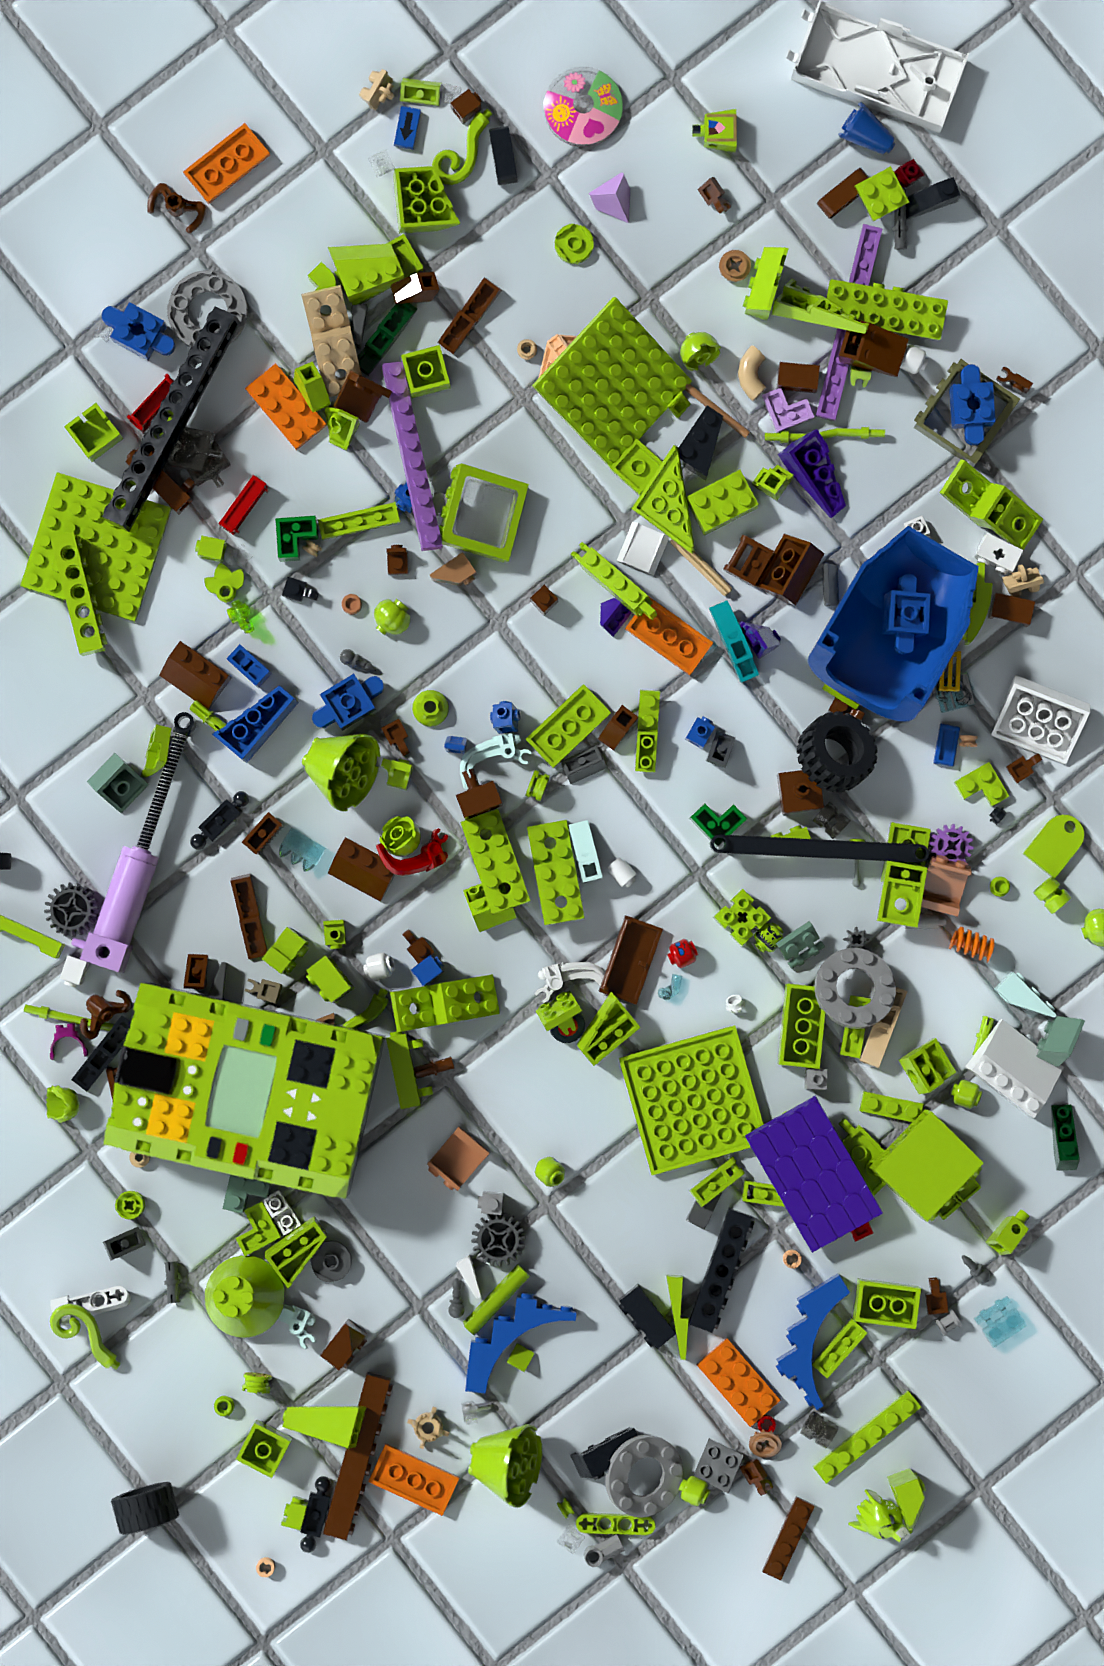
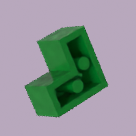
M316 516L275 518L279 561H300L299 541L319 539Z
M703 804L689 818L709 840L715 835H731L747 820L734 804L719 818L706 804ZM717 838L714 841V846L717 848L723 840Z

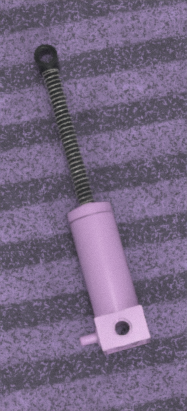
M187 712L179 713L174 719L175 726L173 732L175 735L172 738L173 742L169 746L167 762L164 768H162V774L159 775L160 779H158V785L156 790H154L155 793L153 794L154 797H152L153 800L151 801L150 808H148L147 818L144 819L145 823H143V829L141 834H139L138 844L132 846V848L122 847L121 855L119 856L94 932H89L86 941L77 938L72 939V946L83 949L80 960L116 972H125L133 949L130 943L159 860L158 857L151 855L152 852L148 849L152 845V837H154L155 830H157L156 826H158L161 812H163L164 802L167 801L166 797H168V791L170 786H172L171 782H173L176 768H178L179 758L182 757L181 753H183L184 744L187 742L186 738L190 737L196 728L195 718ZM184 718L190 719V725L187 728H181L180 722ZM109 948L110 955L105 958L104 950Z

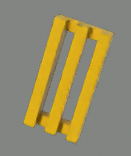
M961 651L954 652L948 662L947 686H944V671L939 678V691L959 692ZM953 657H956L955 687H952Z

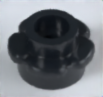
M996 807L989 814L991 817L990 822L993 821L997 825L1008 814L1003 810L1004 807L1001 809Z

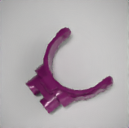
M75 1023L67 1024V1027L55 1025L56 1033H54V1040L50 1048L51 1060H55L54 1048L56 1043L64 1037H72L79 1041L83 1047L84 1057L88 1056V1050L75 1029Z

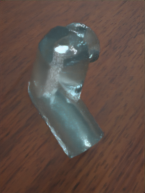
M672 974L671 984L666 988H660L658 996L664 1000H669L676 996L680 990L682 976Z

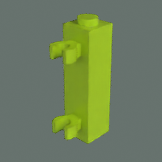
M391 1032L390 1037H387L386 1041L400 1109L420 1106V1097L432 1095L433 1089L432 1086L418 1089L410 1049L423 1047L422 1039L408 1041L407 1033Z

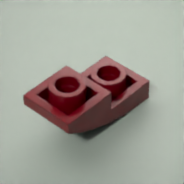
M914 159L899 166L894 171L902 188L909 187L924 176Z

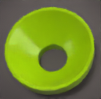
M423 691L416 696L413 702V715L422 725L437 726L448 715V701L438 691ZM428 701L436 704V710L432 713L424 710V705Z

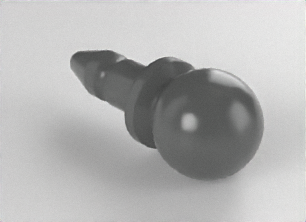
M345 649L340 653V661L343 664L351 665L353 668L357 665L367 671H376V668L371 663L359 659V654L355 655L352 650Z
M962 1255V1260L970 1269V1274L974 1276L975 1281L980 1284L987 1283L990 1279L989 1271L983 1268L981 1264H976L971 1258Z
M455 1278L453 1283V1300H449L451 1305L448 1308V1312L453 1318H460L465 1311L462 1305L464 1300H460L461 1286L458 1278Z

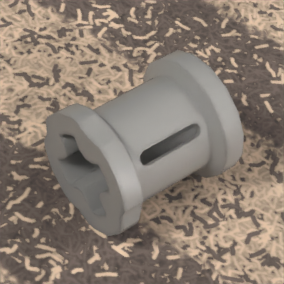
M953 1310L949 1311L950 1314L944 1318L935 1320L944 1336L955 1327L962 1326Z

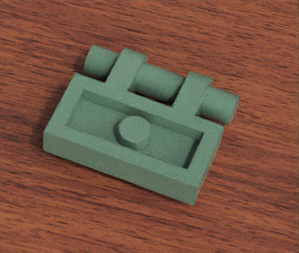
M810 921L776 943L786 960L791 957L794 958L788 962L791 969L798 965H803L805 960L813 955H818L819 951L825 947L821 940L814 944L820 937ZM806 947H808V949H807L806 951H804L803 953H801V954L799 955V952H800V951H802L803 949H805Z

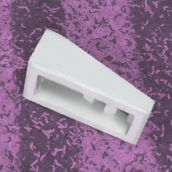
M469 1254L456 1262V1267L474 1296L478 1299L481 1297V1290Z

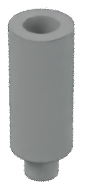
M920 914L918 928L905 926V929H938V926L946 925V918L938 917V914Z

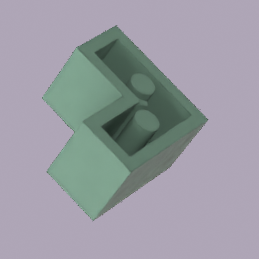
M230 1174L222 1209L244 1213L248 1195L267 1198L270 1194L272 1183Z

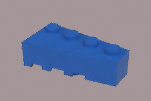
M278 686L261 698L258 703L251 708H247L240 716L234 720L232 719L226 726L217 730L212 735L240 759L248 763L299 702L281 686Z

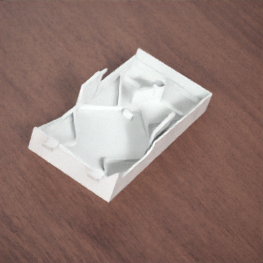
M819 0L815 13H810L803 9L801 18L810 22L799 53H794L790 49L787 52L786 59L795 63L791 80L857 104L862 102L868 108L937 133L941 132L969 53L966 55L905 33L903 31L910 32V28L880 18L878 25L856 18L822 0Z

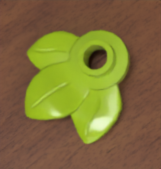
M219 563L215 569L214 577L204 578L205 587L210 593L216 594L220 601L225 603L231 602L236 597V591L244 583V573L242 569L231 573L228 567ZM226 589L230 590L228 596L223 595V591Z

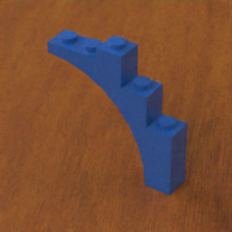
M838 1273L797 1298L799 1304L796 1307L801 1315L806 1314V1317L786 1329L789 1333L786 1335L788 1341L792 1346L796 1344L797 1347L776 1359L779 1363L776 1365V1368L781 1376L786 1375L790 1379L795 1375L794 1382L799 1390L802 1388L807 1394L804 1396L809 1407L814 1405L816 1410L823 1407V1404L816 1391L812 1376L814 1341L826 1315L840 1300L850 1293Z
M521 1293V1296H517L514 1320H510L511 1316L498 1315V1318H494L491 1342H487L488 1339L483 1337H475V1340H471L465 1391L485 1394L494 1364L508 1345L526 1331L542 1324L556 1321H576L577 1311L573 1310L571 1306H561V1309L553 1308L552 1304L546 1303L536 1306L537 1298H533L534 1294Z

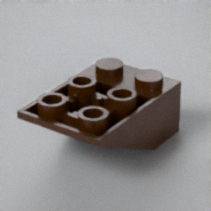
M857 320L861 323H868V330L865 334L846 330L839 353V362L898 377L909 339L869 322Z

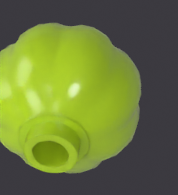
M397 598L394 602L390 599L379 602L374 610V619L378 624L376 629L384 635L387 633L394 635L403 633L410 624V615L407 613L409 608Z
M1098 908L1087 914L1084 922L1085 927L1081 928L1085 939L1089 938L1094 945L1104 947V909Z

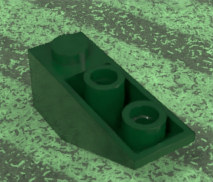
M1072 1104L1051 1105L1056 1171L1077 1170L1080 1157Z

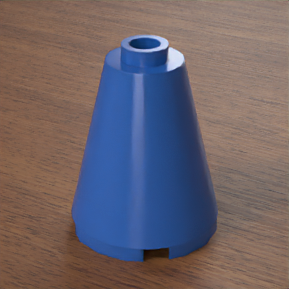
M860 102L858 106L861 108L858 111L854 109L842 126L844 132H839L838 136L882 155L886 152L889 154L895 146L893 142L895 138L869 108Z

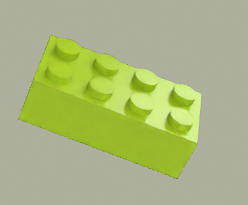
M785 984L777 1062L779 1065L820 1069L825 1011L821 1010L817 1002L815 986Z

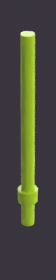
M25 1004L23 1011L39 1015V1018H52L79 1025L81 1019L85 1018L50 1010V1007L45 1006L40 1008ZM86 1018L88 1020V1027H90L91 1019ZM104 1022L100 1029L110 1031L114 1024Z

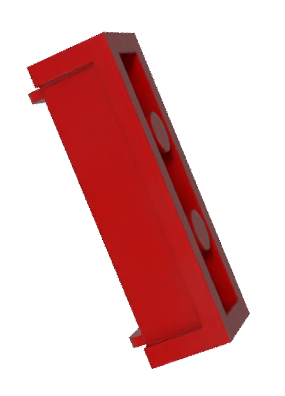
M167 373L164 376V380L131 415L126 417L142 433L151 426V421L157 415L162 400L169 393L170 385L174 380Z
M253 475L218 524L233 536L235 533L239 534L238 528L263 493L269 492L267 484Z

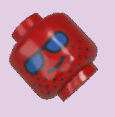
M682 939L670 945V953L667 954L672 965L676 964L677 967L684 968L696 961L698 952L692 941L689 942L687 939Z

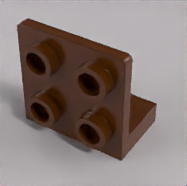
M350 370L334 403V407L367 423L379 398L381 399L382 395L389 398L392 391Z

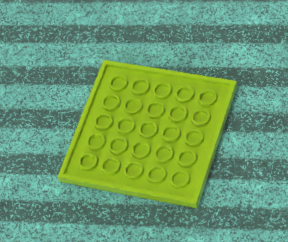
M613 297L537 379L532 387L610 468L636 439L639 440L666 411L668 404L679 392H683L686 389V385L690 384L692 380L616 297Z
M57 472L20 586L66 600L50 537L74 531L82 539L83 548L80 549L82 556L85 555L88 567L85 568L86 573L91 576L93 586L90 587L91 593L96 595L98 606H95V609L136 622L172 508L146 500L130 532H127L108 523L102 517L106 505L110 503L113 497V489ZM126 503L121 506V509L126 506ZM74 550L66 553V559L68 560L75 556ZM78 569L73 570L70 575L71 579L78 578L80 571ZM78 589L76 591V598H82L84 596V589Z
M735 1025L618 1058L651 1175L751 1148L745 1135L764 1125Z

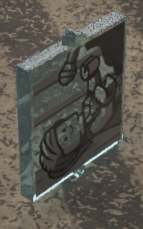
M968 673L960 674L959 692L939 691L938 680L935 686V698L938 699L941 713L976 704L972 692L974 688L970 684ZM952 676V687H955V676ZM948 677L944 678V686H947Z

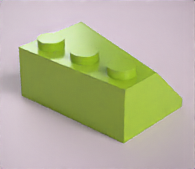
M435 166L394 169L393 181L399 234L440 231L460 225V221L456 217Z
M391 244L327 247L349 303L389 288L391 284L404 279L403 271Z
M764 247L761 258L757 257L754 266L757 273L755 277L751 276L748 286L752 290L750 296H745L742 306L746 308L745 314L768 320L789 248Z
M908 1468L887 1476V1479L900 1509L905 1527L911 1534L924 1508L925 1497L923 1492L926 1489L917 1473H913Z

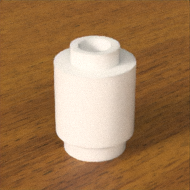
M620 857L608 866L609 873L621 887L626 885L628 888L636 881V872Z

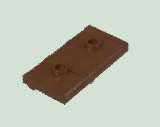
M625 915L598 992L607 995L612 992L616 998L637 1005L663 928Z

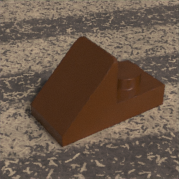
M188 954L184 989H205L207 987L208 955Z

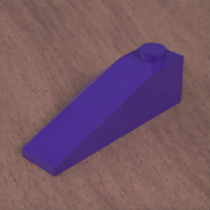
M815 429L792 442L778 456L800 485L823 511L832 518L846 504L840 484L835 478V468L829 458L828 452L830 451L828 445L819 431Z
M743 621L739 623L746 641L758 659L779 647L781 638L776 630L772 631L770 627Z

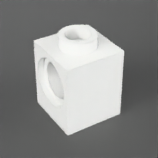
M67 955L60 979L65 980L64 984L71 987H76V984L82 985L89 962Z

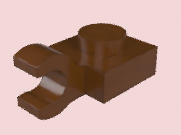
M715 177L709 178L697 189L707 205L714 204L719 214L723 211L727 212L731 208V204L722 198L725 192Z
M1007 367L1001 369L1002 372L1006 373V378L1000 376L996 378L999 383L1010 382L1009 384L1012 385V389L1021 394H1027L1033 385V382L1017 373L1014 374Z
M836 697L828 709V712H843V715L848 713L853 715L854 719L858 718L860 720L865 715L864 712L858 709L855 710Z
M400 719L381 727L390 746L397 744L402 756L410 753L404 742L408 735Z
M1039 753L1028 760L1021 756L1005 768L1017 784L1034 772L1031 767L1043 759Z
M409 929L402 934L411 945L407 948V951L418 964L435 952L423 937L417 940Z
M937 1277L928 1278L931 1293H925L927 1314L948 1313L946 1292H940Z
M757 1458L743 1463L739 1467L749 1485L754 1483L759 1495H765L768 1493L767 1490L773 1488L771 1481L765 1479L768 1475Z

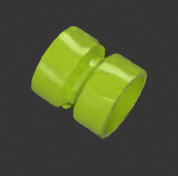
M1054 876L1044 881L1033 892L1040 901L1045 902L1044 906L1051 914L1055 913L1071 899V896L1065 889L1059 888L1060 883Z

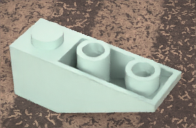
M588 820L568 825L582 882L587 883L602 879Z
M1010 972L994 988L1010 1005L1055 1018L1057 1016L1053 1012L1055 1008L1047 1001L1044 1003L1039 998L1040 993L1034 987L1029 988L1025 984L1026 979L1018 972L1016 974Z

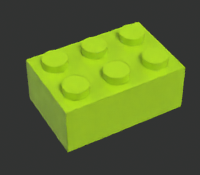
M741 470L686 497L687 504L704 536L752 512L759 505Z
M325 955L306 970L308 972L307 979L313 986H318L321 989L319 994L325 1002L336 1003L355 988L331 956Z
M858 1278L853 1320L856 1322L916 1329L921 1288L914 1285Z

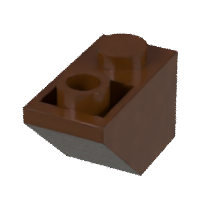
M435 272L415 273L390 286L395 304L429 302L434 299L440 290Z
M621 705L598 737V740L614 751L636 722L638 716Z

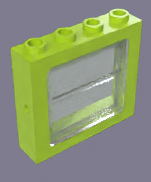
M463 463L456 465V467H453L450 476L453 479L451 487L447 488L445 495L448 498L446 506H443L440 514L442 522L441 525H438L442 544L499 562H508L529 484Z

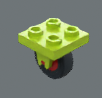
M570 990L560 993L551 1002L543 1003L535 1011L546 1031L550 1030L551 1035L559 1042L572 1043L577 1041L585 1031V1021L580 1013L582 1010Z

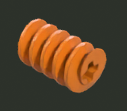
M960 927L954 932L949 949L956 945V952L964 948V955L971 951L972 958L979 954V960L981 961L984 957H987L986 963H988L993 953L995 940L990 938L987 941L986 935L979 939L978 932H975L972 936L970 929L964 933V927Z

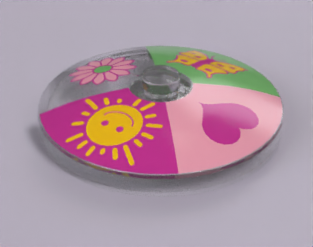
M591 67L569 69L557 76L547 89L544 99V115L547 125L558 139L576 147L598 145L611 137L620 124L623 113L621 92L613 79L598 69Z

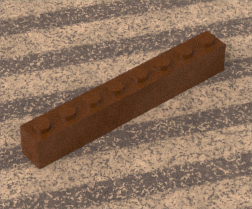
M370 1372L366 1374L358 1406H364L366 1410L356 1447L346 1448L323 1531L324 1535L342 1540H347L348 1535H353L355 1523H352L354 1515L358 1516L361 1506L357 1502L359 1495H364L366 1484L363 1483L364 1476H369L372 1464L368 1463L370 1455L374 1456L377 1444L374 1443L375 1436H380L383 1424H380L379 1421L381 1416H385L388 1404H385L386 1396H391L393 1384H390L391 1378Z

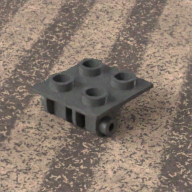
M709 1438L693 1476L729 1494L744 1455L740 1451L732 1450Z

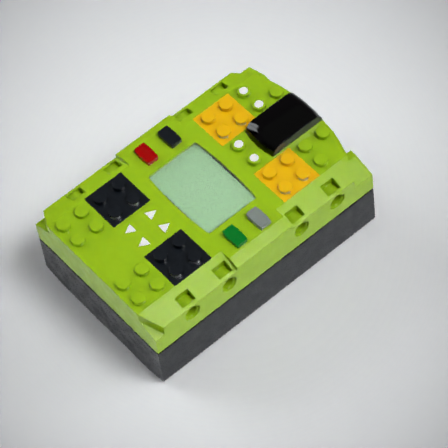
M140 983L133 1008L135 1013L118 1065L111 1117H108L103 1145L217 1172L346 1199L351 1192L386 1035L158 984Z

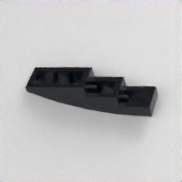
M123 1015L118 1019L71 1079L86 1092L123 1047L131 1026V1022Z

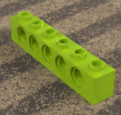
M74 531L50 537L79 654L86 656L105 651V645L108 642L105 633L101 632L100 625H103L101 615L96 613L95 606H98L96 595L91 593L90 587L93 586L91 576L86 573L85 568L88 567L86 556H82L80 548H83L82 539ZM74 550L75 556L70 560L66 559V553ZM78 569L80 571L79 577L71 579V572ZM78 589H84L85 591L82 598H76L75 596ZM89 608V615L86 618H82L80 616L81 610ZM93 627L95 630L94 635L86 637L85 631Z

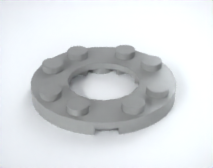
M211 270L197 271L184 277L172 290L167 305L168 320L176 336L186 345L194 346L201 329L190 321L188 315L189 305L198 294L212 292L222 297L226 303L227 312L236 315L241 322L230 342L231 344L243 331L248 314L247 302L239 285L229 276ZM211 346L206 347L205 351L209 350Z
M846 948L833 953L820 966L815 978V996L821 1010L823 1009L833 1022L846 1028L862 1029L878 1023L888 1014L895 1000L896 985L890 968L879 956L865 949ZM859 969L866 972L873 980L875 992L870 1003L865 1006L854 1007L841 1000L837 993L836 985L838 977L844 971Z
M650 1435L636 1436L623 1443L610 1459L611 1464L605 1478L607 1493L613 1504L624 1513L633 1517H649L664 1510L676 1497L683 1478V1465L677 1450L666 1440ZM645 1457L654 1458L661 1464L663 1471L660 1485L653 1493L638 1496L629 1488V1471L638 1460Z

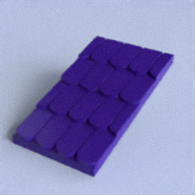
M816 1095L745 1135L750 1147L812 1253L883 1214Z

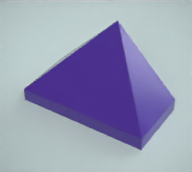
M616 598L602 602L600 625L614 637L632 612Z

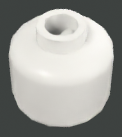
M908 345L900 368L912 374H917L919 370L924 371L928 360L925 359L926 352L914 345Z
M381 952L369 956L363 968L366 976H369L373 981H379L392 975L395 970V964L390 955L388 956L386 953Z

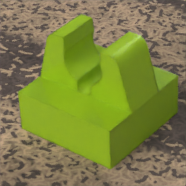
M851 365V385L855 386V381L862 379V387H866L871 379L872 371Z

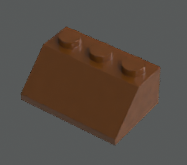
M784 534L755 586L781 601L796 606L825 553L811 542Z
M179 641L168 656L159 675L194 701L200 702L208 710L231 680L228 674L182 641Z
M346 837L341 843L328 871V874L380 902L395 876L385 867L378 854Z

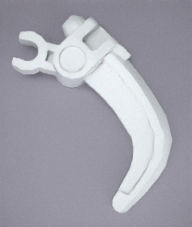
M562 962L543 967L538 972V977L541 980H545L546 985L536 990L534 995L537 996L540 992H544L546 997L541 1002L545 1003L555 990H559L562 987L563 982L572 979L590 978L600 986L605 972L598 965L590 962L565 964Z

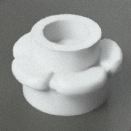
M731 995L726 999V1010L729 1012L738 1013L745 1006V1001H742L739 995Z

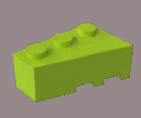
M610 992L576 1045L591 1064L595 1066L641 1027L615 995Z
M313 1216L265 1251V1258L288 1289L326 1239V1231L316 1217Z

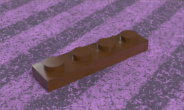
M797 1496L795 1497L762 1569L763 1573L780 1581L782 1580L813 1512L814 1504Z

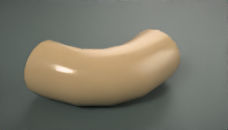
M753 345L743 355L738 370L740 386L752 401L756 400L766 389V386L758 377V369L766 358Z

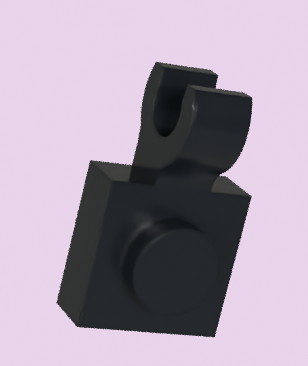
M287 577L282 596L302 602L303 597L317 601L319 593L318 591L307 589V582Z

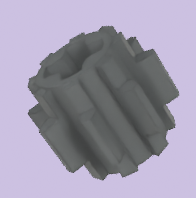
M858 927L854 928L853 933L847 930L846 932L849 936L848 938H843L844 941H848L846 948L861 947L865 949L863 943L864 941H869L868 938H864L866 931L858 932ZM852 935H854V936L859 935V936H860V938H859V942H860V943H859V944H858V943H854V944L852 943V941H853Z

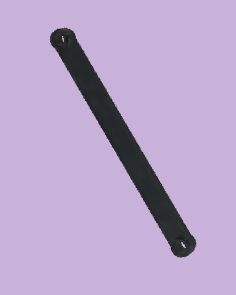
M715 835L709 843L712 851L726 854L921 863L929 857L928 848L921 844ZM717 838L722 839L724 842L721 850L714 846V841ZM918 848L924 852L922 859H918L915 855Z

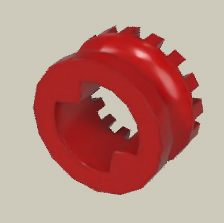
M764 1415L757 1421L760 1432L763 1430L761 1424L764 1423L765 1419H769L772 1422V1426H769V1430H764L765 1432H770L771 1430L774 1432L776 1429L775 1420L769 1415Z

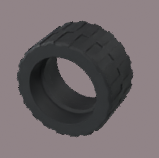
M170 1482L140 1487L120 1494L111 1500L119 1533L124 1535L166 1524L179 1516Z

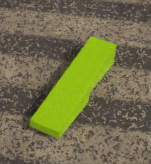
M666 1274L679 1355L681 1360H686L688 1317L681 1316L683 1276Z

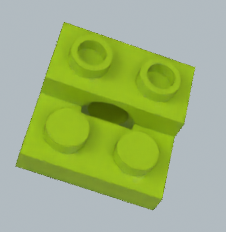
M932 1038L918 1049L912 1050L899 1059L900 1064L918 1094L930 1093L956 1073L936 1038Z

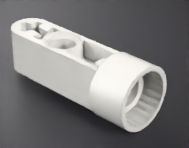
M122 1286L72 1298L67 1295L51 1299V1310L53 1313L61 1305H79L81 1302L82 1307L87 1309L92 1315L126 1307L131 1301V1295ZM119 1293H122L124 1295L121 1297V1301L117 1299V1297H119ZM100 1297H104V1304L100 1307H97L96 1300ZM66 1315L61 1318L60 1326L69 1325L71 1317L80 1318L74 1315Z

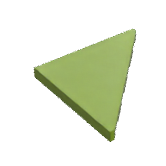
M673 445L632 509L687 551L694 553L695 547L679 449L677 445Z

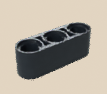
M509 126L489 129L498 186L518 183Z

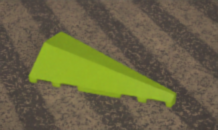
M791 279L784 285L783 293L774 300L772 315L863 334L867 332L869 327L868 323L858 322L855 315L850 314L848 316L843 313V308L825 297L811 294L810 288L806 286L801 288L794 279Z

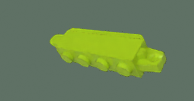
M581 542L579 546L582 551L586 552L585 555L581 557L575 551L570 554L589 576L637 617L644 613L653 620L658 615L651 607L653 602L649 596L595 549L589 548L585 543Z

